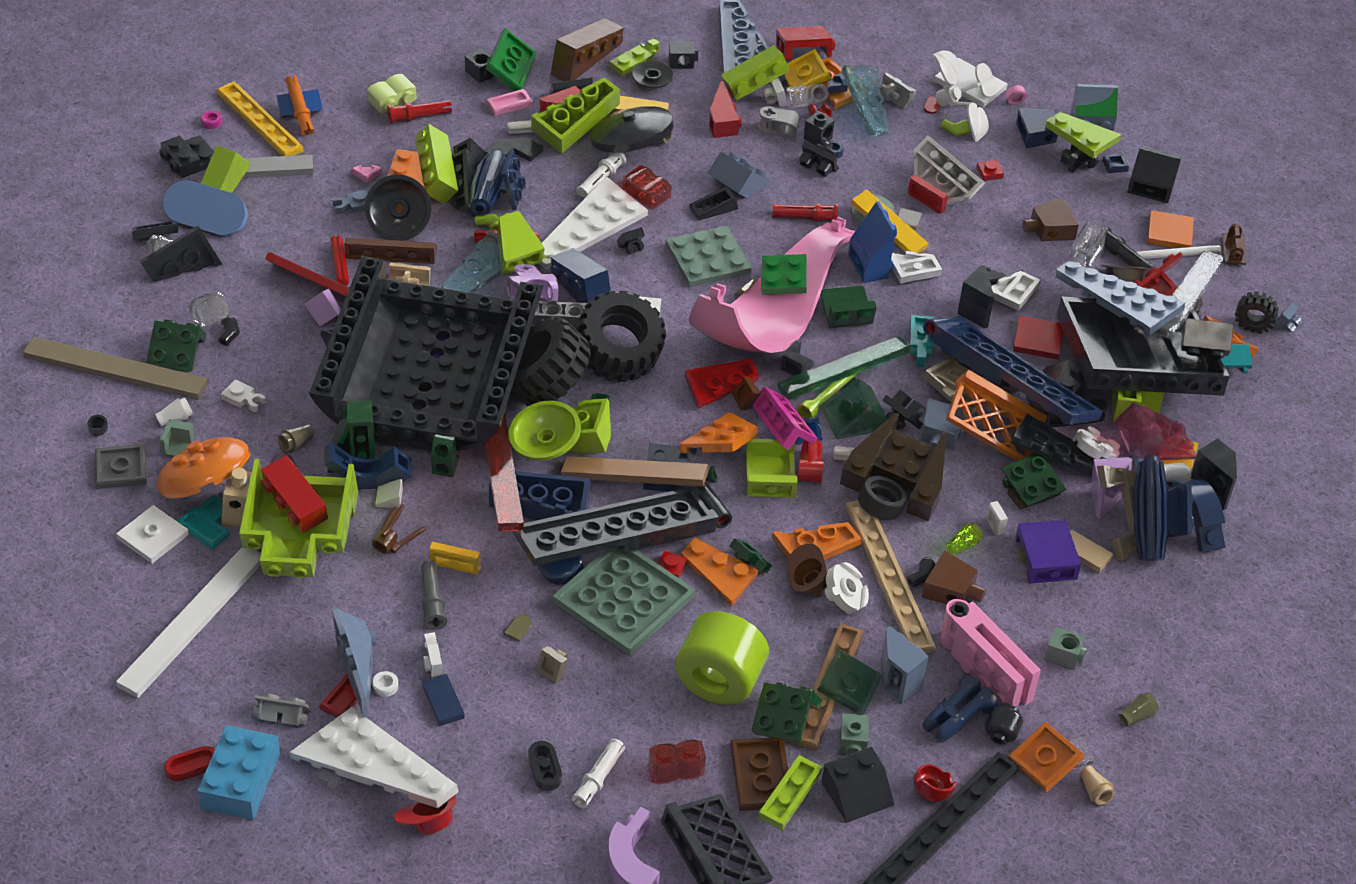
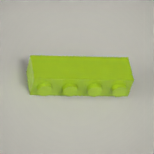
M427 124L415 136L423 184L429 196L441 203H446L458 192L447 134Z

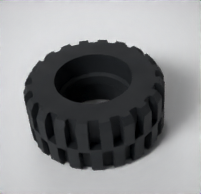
M620 290L619 293L607 291L606 295L601 293L595 296L593 300L586 304L576 326V330L589 343L590 358H588L587 368L589 370L592 368L595 371L594 374L599 377L603 375L607 377L606 380L610 381L618 379L619 382H627L628 378L634 381L639 379L640 375L645 376L655 366L665 344V323L662 317L659 318L660 312L656 307L652 308L650 306L651 302L647 299L642 300L639 298L640 295L635 293L633 295L627 294L628 291ZM608 325L622 326L635 335L639 345L634 347L617 346L606 339L601 328Z
M549 317L546 320L538 321L536 325H532L511 393L526 406L542 401H558V398L564 397L568 393L567 391L577 384L576 381L582 377L584 369L588 366V358H590L588 341L563 318Z

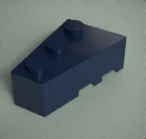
M571 248L550 257L552 264L550 267L551 274L556 277L577 303H588L595 296L601 293L606 295L607 291H611L608 270L576 249Z

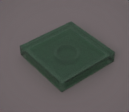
M837 648L817 690L858 715H863L868 708L882 674Z

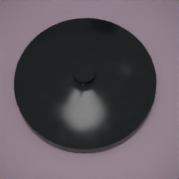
M657 106L631 107L611 113L590 130L592 145L600 151L611 153L630 152L646 148L661 141L671 133L674 127L672 114L667 109Z

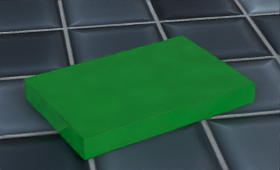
M505 28L501 31L485 69L513 91L522 90L537 53Z

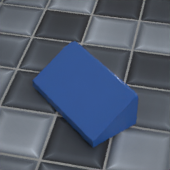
M318 89L302 91L306 107L310 112L323 110ZM289 93L276 95L280 116L294 114L295 111Z

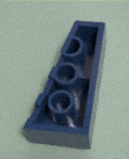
M492 469L489 483V507L536 521L588 509L590 498L589 478Z

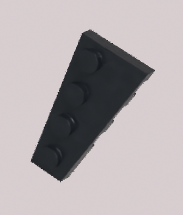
M1028 414L1025 415L1010 442L1011 444L1092 476L1095 458L1083 452L1077 446L1078 442L1073 441V439Z

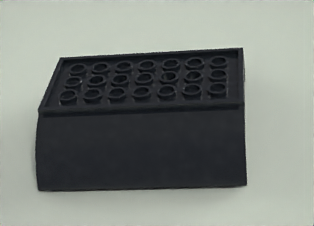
M362 256L309 395L316 406L337 424L347 401L372 400L374 440L377 442L432 451L434 437L436 434L456 437V451L480 446L492 438L500 427L543 285L520 282L514 300L386 279L384 260ZM440 337H447L445 341L438 340ZM434 354L442 355L439 358L432 357ZM423 388H429V389H431V390H429L428 392H421V391H420V390L423 389ZM419 405L424 406L421 410L414 409V407Z

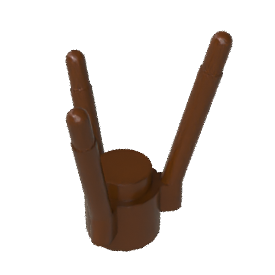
M401 504L398 510L397 507H393L378 535L372 541L373 547L383 554H388L389 551L396 553L400 547L426 530L423 526L397 542L398 536L392 530V527L404 510V504Z

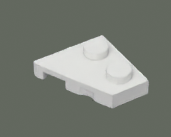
M906 251L905 255L892 253V270L900 284L941 276L942 268L932 254H917Z
M1022 271L1014 273L1010 277L1001 278L997 284L991 286L994 300L1019 311L1039 287L1040 279Z

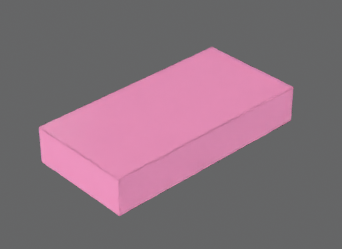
M525 89L486 99V104L494 116L533 106V101Z

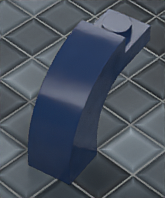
M332 442L324 447V465L335 472V477L346 478L348 464H354L358 490L378 489V486L402 479V482L412 477L411 458L396 447H393L381 456L369 459L354 457Z
M1202 478L1171 482L1172 488L1192 485V492L1194 494L1192 517L1194 518L1199 551L1226 548L1222 530L1225 518L1219 499L1211 485Z

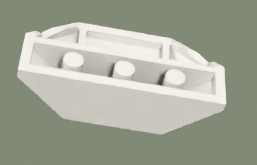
M928 135L913 150L914 175L947 194L946 206L971 199L985 184L982 179Z

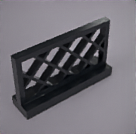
M722 794L678 806L676 801L666 804L661 822L698 884H725L722 879L723 874L738 879V884H767L772 882V875ZM718 804L722 810V815L706 811L707 807ZM690 812L700 816L698 823L686 819L684 814ZM706 818L718 823L716 830L701 825L702 819ZM721 824L733 828L735 831L734 837L719 832ZM697 832L713 837L711 843L708 844L700 841L696 836ZM715 839L731 844L729 851L714 846ZM734 845L746 849L748 857L745 858L732 853ZM710 853L726 858L724 864L720 865L712 862L709 857ZM728 860L744 865L742 873L726 867ZM750 867L759 870L762 876L754 878L746 875V868Z

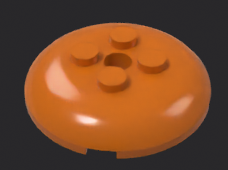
M217 437L201 442L194 441L188 444L186 449L175 455L162 468L157 479L158 492L165 498H182L200 493V487L211 482L215 486L232 476V471L235 468H242L250 457L248 445L244 441L233 437Z

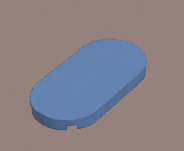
M182 180L173 184L165 193L163 200L165 213L173 221L192 228L199 226L202 231L218 236L227 237L235 232H239L246 224L248 217L247 208L242 199L237 195L190 180Z

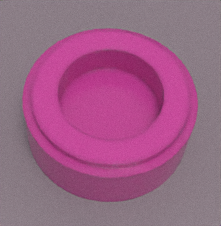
M207 111L200 117L201 125L204 128L215 129L222 125V115L219 112Z

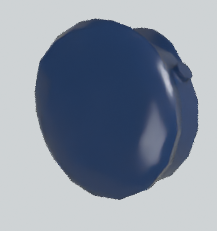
M582 555L540 564L538 569L546 580L559 585L568 583L584 569V565L582 563Z

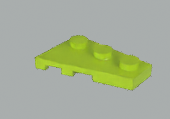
M1062 112L1049 118L1045 126L1092 158L1118 143L1122 135Z

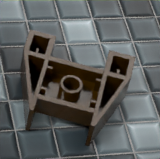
M895 413L852 450L842 469L840 484L860 492L865 480L871 477V475L892 479L901 485L904 490L912 493L906 513L929 521L938 505L942 489L947 434H942L936 447L928 445L896 431L899 414Z

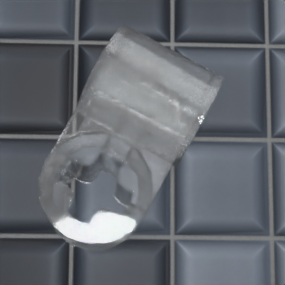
M822 84L786 88L790 95L791 104L789 108L821 103L828 97V89ZM816 88L819 90V97L817 99L813 95Z

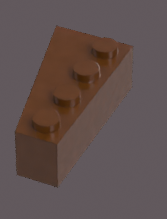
M604 18L556 40L550 75L562 81L576 80L621 45L624 27Z

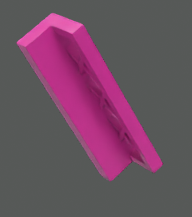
M766 386L762 388L752 407L781 446L790 450L798 437L814 444L817 437L788 399Z

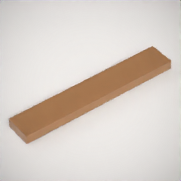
M567 456L561 470V475L600 481L704 486L709 470L708 464Z
M839 623L813 686L815 694L822 699L820 710L810 708L802 740L798 743L792 742L793 744L817 751L864 630Z

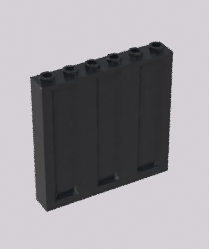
M1061 296L1057 317L1088 389L1224 396L1229 374L1221 359L1212 358L1210 354L1203 353L1200 356H1191L1186 354L1185 351H1181V332L1186 318L1200 320L1192 304H1185V310L1149 336L1144 332L1145 328L1140 325L1137 327L1130 324L1129 318L1119 317L1096 303V298Z

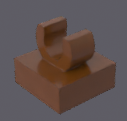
M743 377L732 392V395L740 409L748 410L760 393L752 378Z

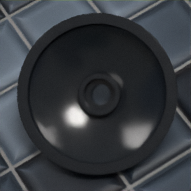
M399 174L386 176L377 181L367 194L365 201L367 221L371 228L383 238L398 241L409 240L420 234L430 220L432 208L429 194L424 186L412 177ZM399 204L404 207L401 213L396 211V206Z

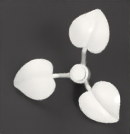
M949 51L936 52L932 56L936 59L940 72L948 84L944 86V89L937 91V102L940 106L949 104L951 107L955 105L967 106V116L974 142H977L988 131L989 124L985 111L981 107L977 108L976 103L957 101L961 98L962 92L979 86L983 96H993L996 93L997 86L992 72L986 64H978L975 68V76L978 83L959 89L953 86L959 81L958 75L961 72L958 59Z

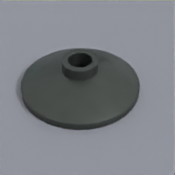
M645 61L634 67L632 76L634 81L643 87L661 88L673 80V71L665 63Z

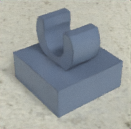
M1291 302L1277 317L1273 328L1279 330L1284 325L1286 330L1293 332L1302 322L1299 316L1294 315L1299 307Z

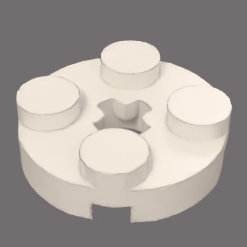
M1088 426L1087 430L1079 429L1073 437V441H1079L1077 446L1095 459H1100L1101 457L1109 459L1119 456L1118 450L1120 445L1111 439L1106 440L1101 437V433L1093 427Z
M843 562L828 569L826 575V597L830 601H834L847 614H852L866 606L869 593L867 585L862 586L859 580L863 578L861 573L853 565Z

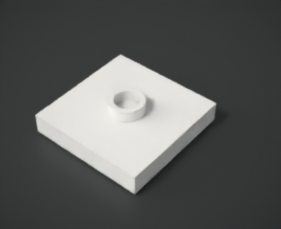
M154 505L116 533L119 541L151 564L189 535L186 527Z

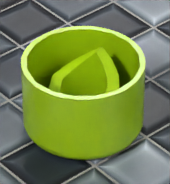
M722 611L705 612L695 619L676 655V674L689 691L706 701L720 705L738 704L746 700L751 694L769 657V645L763 634L745 619Z

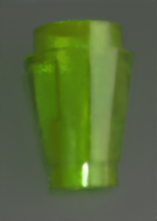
M973 522L964 524L946 543V548L955 556L980 544V540L983 539V533Z

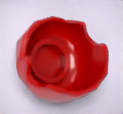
M932 764L920 766L913 777L915 790L923 799L930 802L944 801L951 795L957 782L952 783L951 772H943L939 767Z

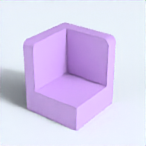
M330 289L321 292L305 303V306L319 326L324 325L339 315L342 309Z

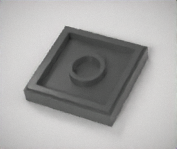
M145 444L95 448L97 489L147 484Z

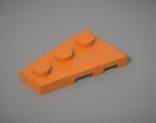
M695 537L681 553V556L687 558V564L699 576L711 584V588L716 593L719 592L731 607L758 575L756 568Z

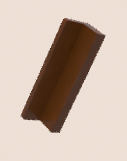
M345 238L344 243L346 259L361 260L363 256L391 262L435 264L437 244L433 242Z

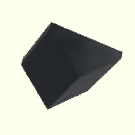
M985 265L977 268L963 282L957 314L983 328H988L994 293Z

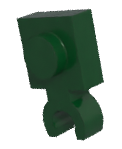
M734 538L729 545L736 552L734 556L744 563L749 561L760 572L763 570L765 573H768L773 566L762 557V554L744 540Z

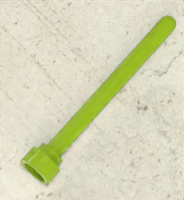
M868 354L864 355L813 400L803 401L797 407L798 414L807 421L813 419L818 413V407L872 361V357Z

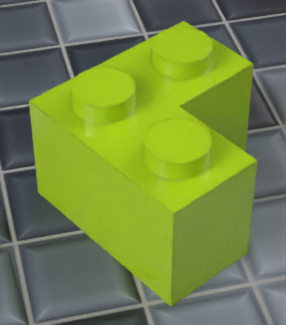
M1113 390V422L1124 425H1137L1140 412L1159 414L1164 393Z

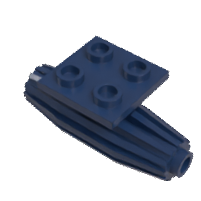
M514 149L509 150L507 158L499 150L489 151L478 165L470 187L469 207L476 215H487L498 201L501 193L508 194L512 210H517L519 201L522 200V191L526 187L525 177L521 176L520 160L516 158Z
M1144 456L1143 461L1138 462L1134 485V533L1139 560L1145 561L1164 560L1168 538L1192 535L1194 528V518L1192 517L1194 494L1192 492V485L1168 489L1163 461H1158V456Z

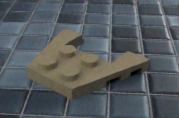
M950 357L927 369L924 379L952 402L956 391L954 387L956 379L967 370L973 373L974 370L960 364L958 359ZM1003 386L1001 388L1007 393L1014 391L1010 386ZM962 392L965 403L971 402V397ZM974 405L968 407L971 415L977 412Z
M1109 465L1097 466L1101 488L1119 484L1121 486L1130 534L1112 538L1111 542L1115 560H1124L1131 551L1137 550L1134 533V485L1137 471L1114 468Z

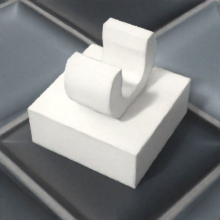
M779 78L771 81L772 88L763 90L766 96L765 100L768 105L774 104L777 101L779 107L788 106L785 91Z

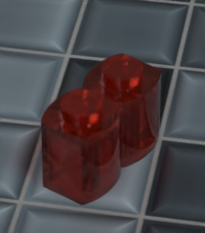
M638 166L622 179V189L652 210L671 198L672 186L669 181L656 176L651 169L645 166Z
M684 740L676 745L668 743L658 744L649 749L648 769L653 783H670L678 778L685 780L696 779L705 773L706 754L701 740Z

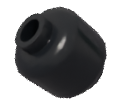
M1001 703L991 709L985 724V730L991 736L990 739L993 742L1005 744V742H1013L1017 739L1023 724L1020 710L1008 703Z

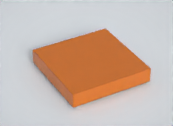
M1151 210L1147 244L1171 248L1191 247L1194 217Z
M1046 721L1008 755V758L1018 765L1019 769L1046 793L1085 758L1082 751Z

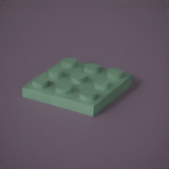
M727 225L666 239V246L689 287L750 274L752 271L751 265Z

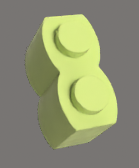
M403 74L391 76L385 82H377L367 89L368 101L381 114L387 112L388 105L392 107L403 106L405 103L410 104L417 99L416 87Z

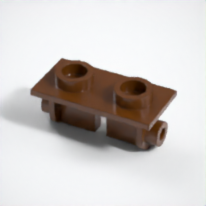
M1232 224L1228 233L1222 232L1224 263L1246 265L1245 240L1242 228L1238 224Z

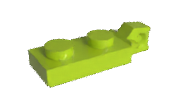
M652 39L647 41L646 44H640L609 61V67L624 76L632 72L639 63L652 61L656 55L655 53L660 51V42Z

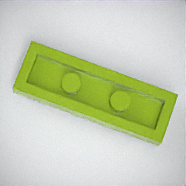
M798 755L760 810L758 818L783 831L821 775L822 766Z

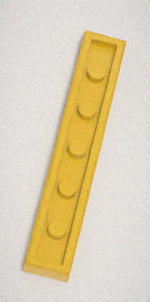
M235 81L217 89V94L281 156H294L304 151L303 146Z

